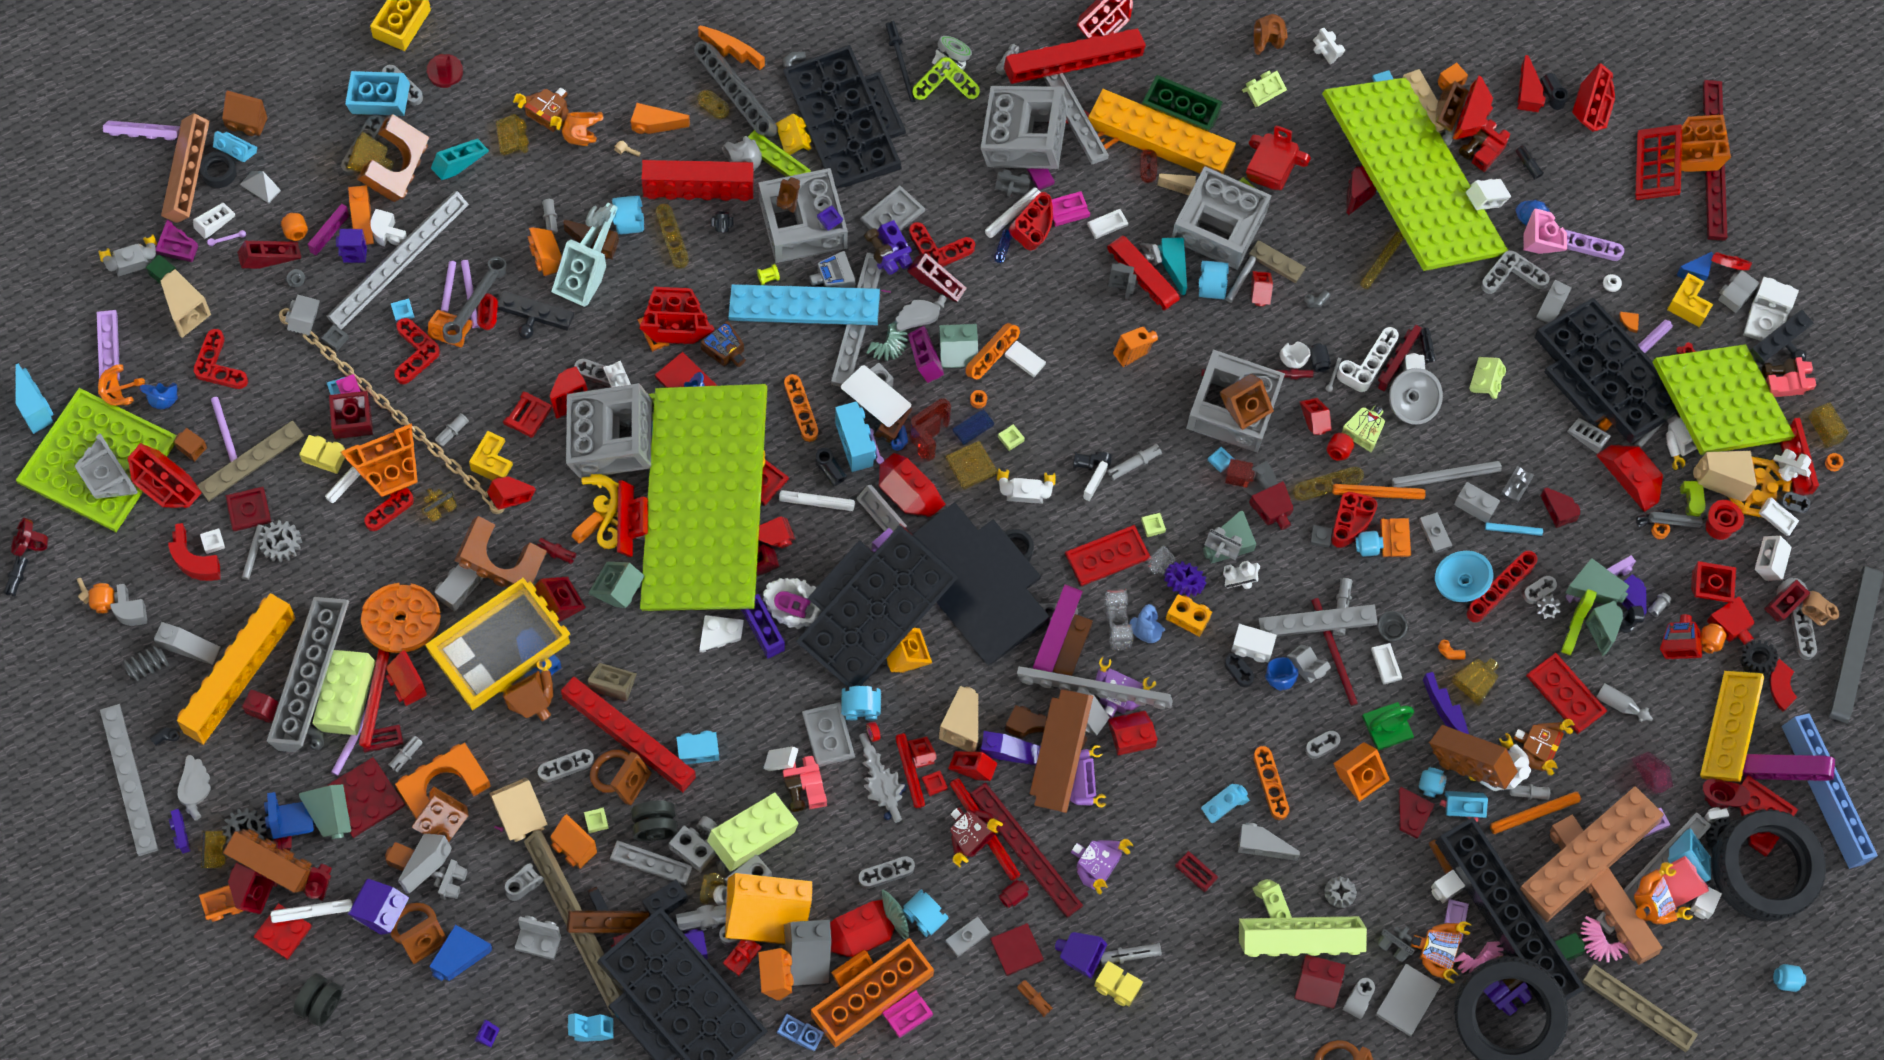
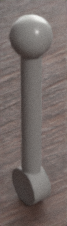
M1338 357L1329 385L1326 386V391L1328 392L1333 390L1332 385L1342 358Z

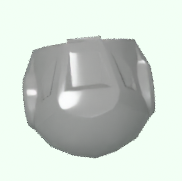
M747 136L743 137V141L736 144L726 142L722 147L724 156L728 158L729 162H753L754 171L761 164V151L755 140H750Z

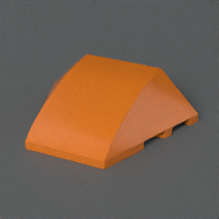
M1724 115L1688 117L1682 125L1681 171L1719 170L1731 158ZM1669 149L1665 155L1661 156V160L1673 159L1675 149ZM1674 162L1665 163L1667 165L1674 167Z
M412 423L394 430L393 433L340 452L381 497L418 482Z

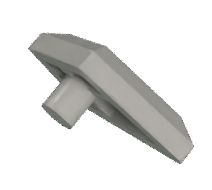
M1140 244L1144 252L1143 256L1153 266L1162 262V257L1156 244Z

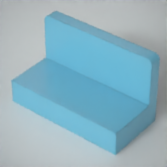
M1445 791L1447 816L1486 818L1488 798L1484 793Z

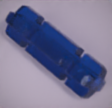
M1008 229L1003 230L997 247L998 252L994 256L997 263H1003L1008 252L1010 240L1012 239Z

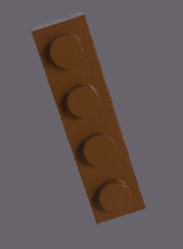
M568 911L566 931L568 933H630L649 917V913L647 911Z

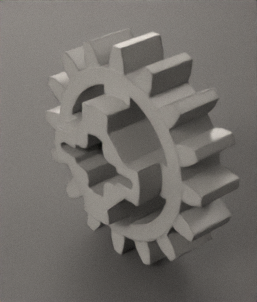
M278 520L277 525L271 522V527L265 526V533H260L262 539L258 540L261 546L259 548L261 552H264L265 557H270L273 562L276 558L282 562L285 557L289 561V556H296L295 550L301 549L299 545L302 543V539L299 537L301 536L300 532L296 530L294 524L290 526L288 521L284 525H282L280 520ZM289 533L292 535L293 540H291V538H289V535H288ZM268 543L272 545V549L268 547Z

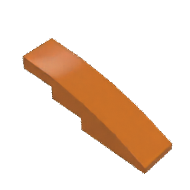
M701 25L698 27V37L704 42L715 46L723 57L730 54L741 64L748 60L759 70L765 66V57L747 44L718 30Z

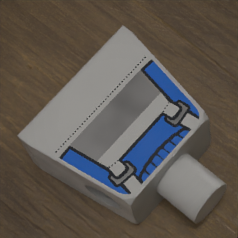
M845 251L818 263V273L809 276L812 286L823 284V287L855 288V278Z

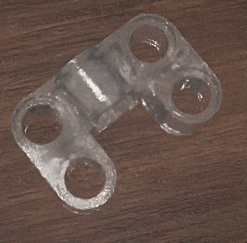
M1106 590L1104 606L1107 607V612L1105 613L1108 621L1111 651L1131 649L1133 628L1132 624H1128L1126 614L1128 606L1127 590ZM1114 622H1120L1122 625H1115Z

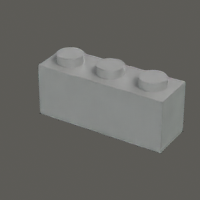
M458 564L456 568L453 567L449 571L445 581L437 585L435 589L436 599L455 612L482 581L483 577L478 576L476 571L464 569Z

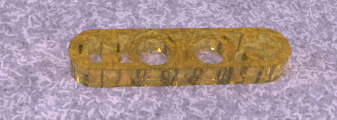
M661 204L656 208V218L672 264L676 268L681 269L688 265V254L672 208L668 204ZM662 210H665V212H667V220H665L663 214H661ZM668 225H671L675 228L672 232H666L664 230V228ZM672 241H678L680 245L676 248H673L670 246V243ZM678 252H680V256L683 259V262H679V260H677Z
M1350 467L1303 481L1295 486L1293 494L1300 501L1332 493L1333 478H1340L1342 484L1358 485L1363 480L1364 472L1359 467ZM1352 473L1359 475L1358 479L1351 477ZM1322 483L1325 489L1319 491L1315 488V484ZM1300 488H1302L1303 491L1307 490L1305 492V495H1303L1302 493H1298Z

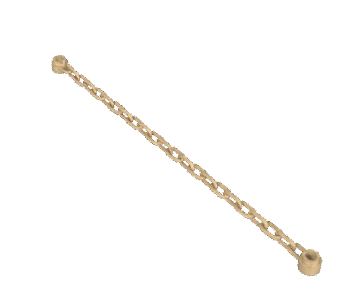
M284 308L279 313L280 321L283 324H288L285 322L286 316L284 314L289 311V308ZM312 331L310 334L315 337L313 342L306 334L303 335L310 344H316L320 348L323 356L337 363L338 369L346 376L354 374V369L348 363L341 362L330 347L323 346L319 342L318 336ZM326 349L332 353L330 357L324 353ZM344 365L350 369L348 373L342 369ZM354 374L359 388L362 391H368L381 408L389 410L395 421L400 425L406 426L410 424L408 418L401 411L394 410L390 406L389 400L382 394H377L372 390V386L368 381ZM362 381L368 385L366 389L360 385ZM380 397L385 401L384 406L378 401ZM397 413L404 418L402 422L395 417L398 415ZM412 426L413 437L418 441H423L434 456L441 457L446 462L447 468L453 473L461 475L467 486L481 493L482 499L489 505L492 513L500 514L505 510V508L498 510L492 500L489 502L486 499L488 498V493L480 487V483L473 476L466 475L462 471L460 464L454 459L446 457L443 449L425 438L426 434L419 427ZM415 429L422 434L420 438L413 433L416 431ZM434 446L440 450L438 454L432 450ZM452 462L458 466L456 471L450 466ZM470 478L476 483L474 487L467 482L470 481Z

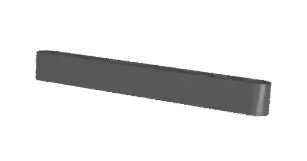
M1863 566L1860 572L1862 576L1858 581L1856 589L1858 594L1857 596L1855 595L1852 607L1854 611L1851 612L1848 624L1850 629H1847L1845 637L1846 646H1843L1842 663H1839L1838 680L1835 681L1833 689L1835 694L1831 698L1830 714L1827 715L1828 718L1843 723H1848L1852 715L1883 579V571Z

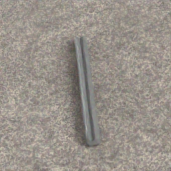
M1499 461L1397 477L1392 479V486L1405 488L1501 472L1502 466Z

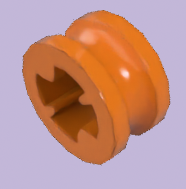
M981 390L974 391L970 397L971 405L977 409L983 408L987 403L986 393ZM976 396H978V398L980 396L982 397L981 403H979V401L975 402Z
M1837 453L1830 454L1825 460L1826 468L1834 472L1838 471L1844 463L1842 456ZM1833 459L1837 461L1836 465L1831 464Z
M1655 523L1651 530L1652 535L1657 539H1665L1670 532V526L1668 524ZM1659 526L1665 529L1663 534L1657 531Z

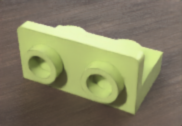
M1269 70L1260 75V80L1256 81V79H1253L1246 83L1247 87L1242 89L1243 93L1248 92L1255 107L1287 90L1277 71L1271 73Z

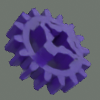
M1181 561L1180 564L1174 562L1173 565L1169 564L1164 574V581L1168 582V587H1173V592L1178 591L1179 595L1185 593L1189 597L1190 594L1196 596L1197 593L1201 594L1206 584V577L1202 576L1203 571H1197V566L1193 567L1191 563L1185 565Z

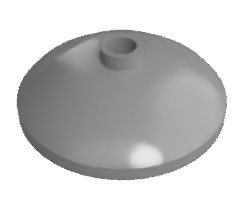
M1411 368L1401 372L1394 379L1389 391V402L1392 411L1400 420L1409 424H1423L1430 421L1438 413L1443 400V392L1439 380L1434 374L1421 368ZM1410 393L1413 394L1412 399L1409 398Z

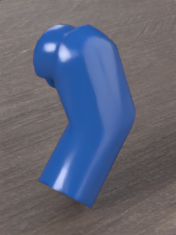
M904 425L898 432V437L891 442L892 448L896 451L902 450L908 443Z

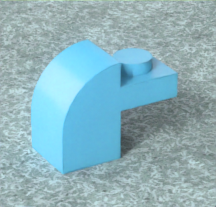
M576 1013L569 1014L568 1035L575 1037L576 1041L613 1039V1018L601 1014L591 1017H585Z

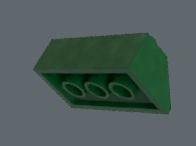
M1156 75L1142 105L1209 132L1216 123L1223 102Z

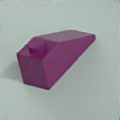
M922 326L909 333L908 336L917 369L927 383L943 376L944 372L926 327Z

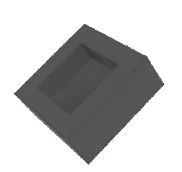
M333 325L322 337V342L338 351L349 339V336Z
M1313 525L1310 544L1329 548L1332 528Z

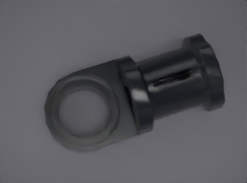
M1075 451L1073 468H1088L1089 471H1092L1093 465L1098 466L1102 461L1110 466L1112 455L1107 452L1084 455Z
M1641 605L1631 606L1628 611L1623 613V620L1619 630L1623 633H1629L1637 623L1644 622V610Z

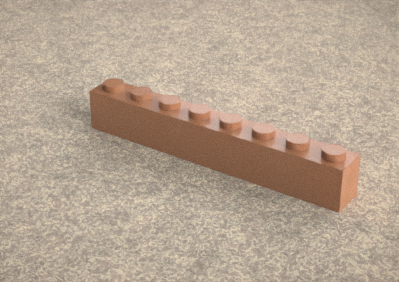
M1572 814L1552 825L1550 837L1555 844L1559 845L1562 851L1583 832V829ZM1608 868L1585 890L1587 893H1591L1595 899L1596 907L1605 912L1606 922L1610 927L1614 926L1617 938L1620 943L1625 944L1630 958L1640 965L1658 955L1662 946L1645 921L1637 917V909Z

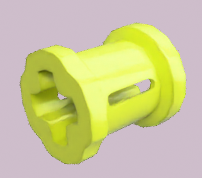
M775 264L767 269H757L761 285H765V282L780 280Z

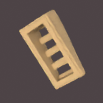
M1159 174L1158 186L1186 195H1190L1196 184V176Z

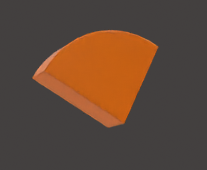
M1620 312L1619 319L1629 331L1637 333L1639 314Z

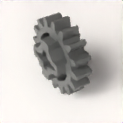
M246 808L242 813L240 809H237V815L230 813L231 819L224 820L227 826H222V830L226 832L223 834V838L227 839V845L232 838V829L234 831H241L248 828L257 832L260 839L265 840L262 835L267 834V830L264 829L266 823L262 821L264 818L261 814L257 816L256 810L250 813L249 809ZM255 822L258 825V831L253 828Z

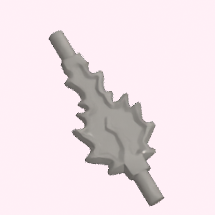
M862 733L859 737L864 747L863 756L867 758V761H864L863 764L869 768L868 774L872 776L864 778L868 782L864 787L870 792V795L867 797L868 799L878 801V806L880 807L886 806L887 810H890L894 822H900L902 818L897 809V801L902 798L899 793L905 785L898 783L897 771L894 774H890V768L884 770L885 765L880 763L881 754L876 753L873 745L871 746L867 734Z

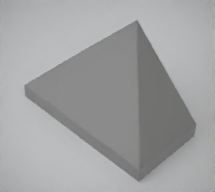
M251 171L240 183L242 187L268 204L281 191L263 171Z

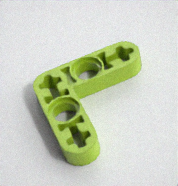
M946 56L939 59L914 85L912 90L915 98L919 100L925 99L947 78L969 99H975L980 93L979 86L951 58ZM949 61L950 68H944L942 70V73H944V75L941 76V74L937 70H935V68L938 67V69L940 70L943 67L942 62ZM931 73L938 75L936 83L929 82L928 76ZM956 73L964 75L962 82L957 83L954 81ZM967 79L970 81L967 84L971 88L974 86L976 87V93L974 95L972 93L967 94L968 89L965 86L963 87V89L961 88V86H963L966 83ZM925 80L931 88L928 89L926 87L924 95H917V88H922L925 85L922 82Z
M1587 589L1578 603L1569 627L1570 630L1561 649L1562 653L1569 656L1572 654L1584 618L1591 609L1597 592Z

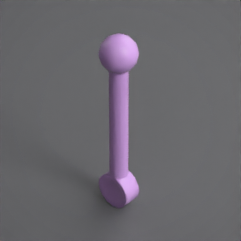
M241 230L237 234L215 240L211 238L207 243L209 246H213L215 243L236 237L243 238L246 236V232Z
M870 428L871 435H869V436H870V438H871V441L874 440L875 445H876V451H875L876 456H877L876 462H877L878 464H881V463L884 461V458L880 456V453H879V450H878V447H877V444H876V441H875V438H874V435H873V434H874V430H873L872 428Z

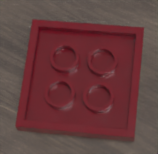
M374 757L327 785L343 784L351 832L349 833L353 838L405 806Z

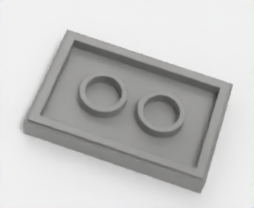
M899 185L864 214L860 221L870 230L873 228L878 230L881 225L894 220L899 230L902 231L925 212V208Z
M840 702L802 711L815 763L819 767L855 758L844 715L841 714Z
M1405 964L1378 1009L1376 1016L1411 1037L1441 985L1408 964Z

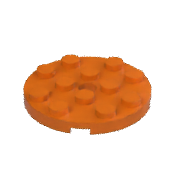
M399 583L384 586L375 591L366 600L362 608L361 625L364 635L374 646L387 652L400 653L403 650L410 652L424 646L434 637L440 625L441 617L437 600L428 590L416 584L400 585ZM398 615L406 616L404 621L395 620Z

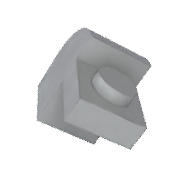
M117 585V592H114L116 603L110 604L116 618L121 623L129 626L147 624L146 605L143 600L129 601L126 585Z
M1300 645L1287 655V658L1298 669V673L1309 683L1325 676L1326 671L1331 668L1328 661L1317 659L1310 646Z

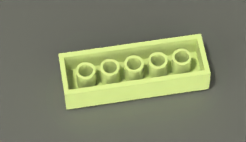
M1359 916L1239 919V943L1244 954L1251 957H1257L1259 954L1279 956L1280 954L1288 953L1290 956H1298L1300 953H1308L1309 955L1316 956L1320 955V953L1339 955L1340 952H1348L1351 955H1358L1360 952H1366L1367 928Z

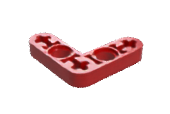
M913 223L909 228L910 238L920 255L927 253L930 256L932 253L933 258L942 267L969 256L975 251V241L970 237H964L938 249L922 223ZM914 229L921 230V239H919L917 232L914 233ZM928 243L931 245V248L924 250L921 248V244ZM964 244L970 245V249L964 247ZM949 250H952L956 253V255L954 257H948L945 253Z
M402 318L397 322V331L417 350L394 373L398 383L407 384L438 358L440 349L438 344L412 320ZM402 325H408L411 334H409L407 329L402 330ZM416 336L424 338L420 343H415L413 339ZM427 349H434L435 353H428ZM419 359L423 363L421 366L415 367L412 365L414 360ZM400 373H406L407 377L405 378L402 376L400 378Z
M210 330L205 337L194 366L195 376L203 381L235 389L246 387L248 378L245 372L216 365L225 338L221 330ZM216 335H218L219 339H216V340H215V342H214L215 347H214V346H212V344H213L212 337H215ZM212 351L214 356L208 359L204 357L205 353ZM203 362H205V368L207 372H203L202 374H200L199 370H202L204 368ZM219 372L226 373L223 379H217L216 375ZM242 377L243 381H239V383H236L235 379Z
M406 487L389 494L390 498L366 515L364 520L367 529L377 531L411 507L414 502L411 491ZM401 497H408V501H402ZM394 501H396L397 504L399 503L400 508L397 507V505H396V503H394ZM386 507H393L395 510L392 514L387 515L384 513ZM370 519H377V524H370Z

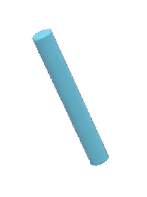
M1485 523V530L1538 536L1543 534V528Z

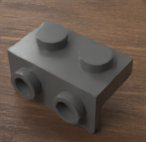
M1112 263L1108 287L1126 289V300L1129 299V294L1134 292L1137 276L1133 274L1134 267L1126 266L1122 263Z

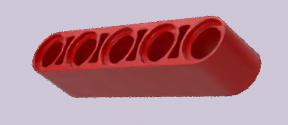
M1120 236L1107 246L1108 252L1114 255V259L1118 263L1134 267L1133 274L1137 275L1136 280L1145 292L1150 294L1149 296L1157 305L1162 306L1161 309L1163 311L1180 300L1177 291L1125 236Z
M1524 551L1492 582L1484 595L1471 603L1467 610V618L1472 622H1480L1533 570L1537 563V555L1532 551ZM1523 560L1529 561L1530 564L1524 563ZM1511 572H1515L1518 577L1513 576ZM1501 584L1505 586L1506 589H1501L1498 585ZM1486 597L1492 598L1493 601H1488ZM1473 609L1479 610L1481 614H1476Z

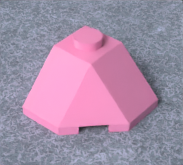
M1539 209L1533 210L1524 231L1525 251L1543 254L1567 250V232L1563 227L1560 228L1554 221L1556 218L1551 212Z

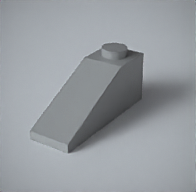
M161 622L154 638L159 648L161 647L162 649L211 665L214 664L221 648L184 629Z
M1255 823L1242 824L1238 844L1239 853L1298 860L1300 851L1265 828L1259 827Z
M423 834L398 880L405 893L410 894L444 864L452 849L445 835Z

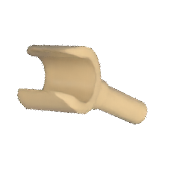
M619 141L615 145L614 150L619 154H622L624 151L638 157L641 154L628 147L624 141Z
M78 578L77 582L82 591L78 597L87 604L89 602V591L86 589L82 578Z

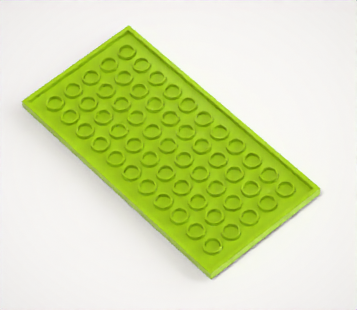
M1406 77L1324 90L1322 93L1323 97L1423 271L1499 257L1508 251L1485 210H1476L1466 194V191L1471 187L1444 143L1440 133L1437 132L1436 126L1430 120L1427 111L1423 108L1419 97L1413 91Z
M766 384L655 388L651 467L648 487V534L645 535L644 578L642 580L640 609L642 611L754 609L767 402Z

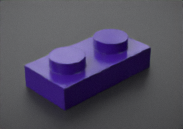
M179 809L171 811L172 818L169 819L171 829L176 832V837H173L176 849L180 848L184 854L191 851L181 812Z

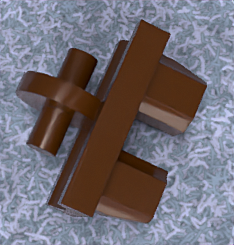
M790 177L788 181L785 179L781 181L779 195L776 200L778 207H781V209L787 208L790 212L794 213L800 189V180Z

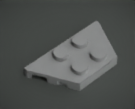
M98 434L95 443L91 448L88 447L83 458L79 459L75 465L76 470L95 499L137 494L136 488L102 435Z

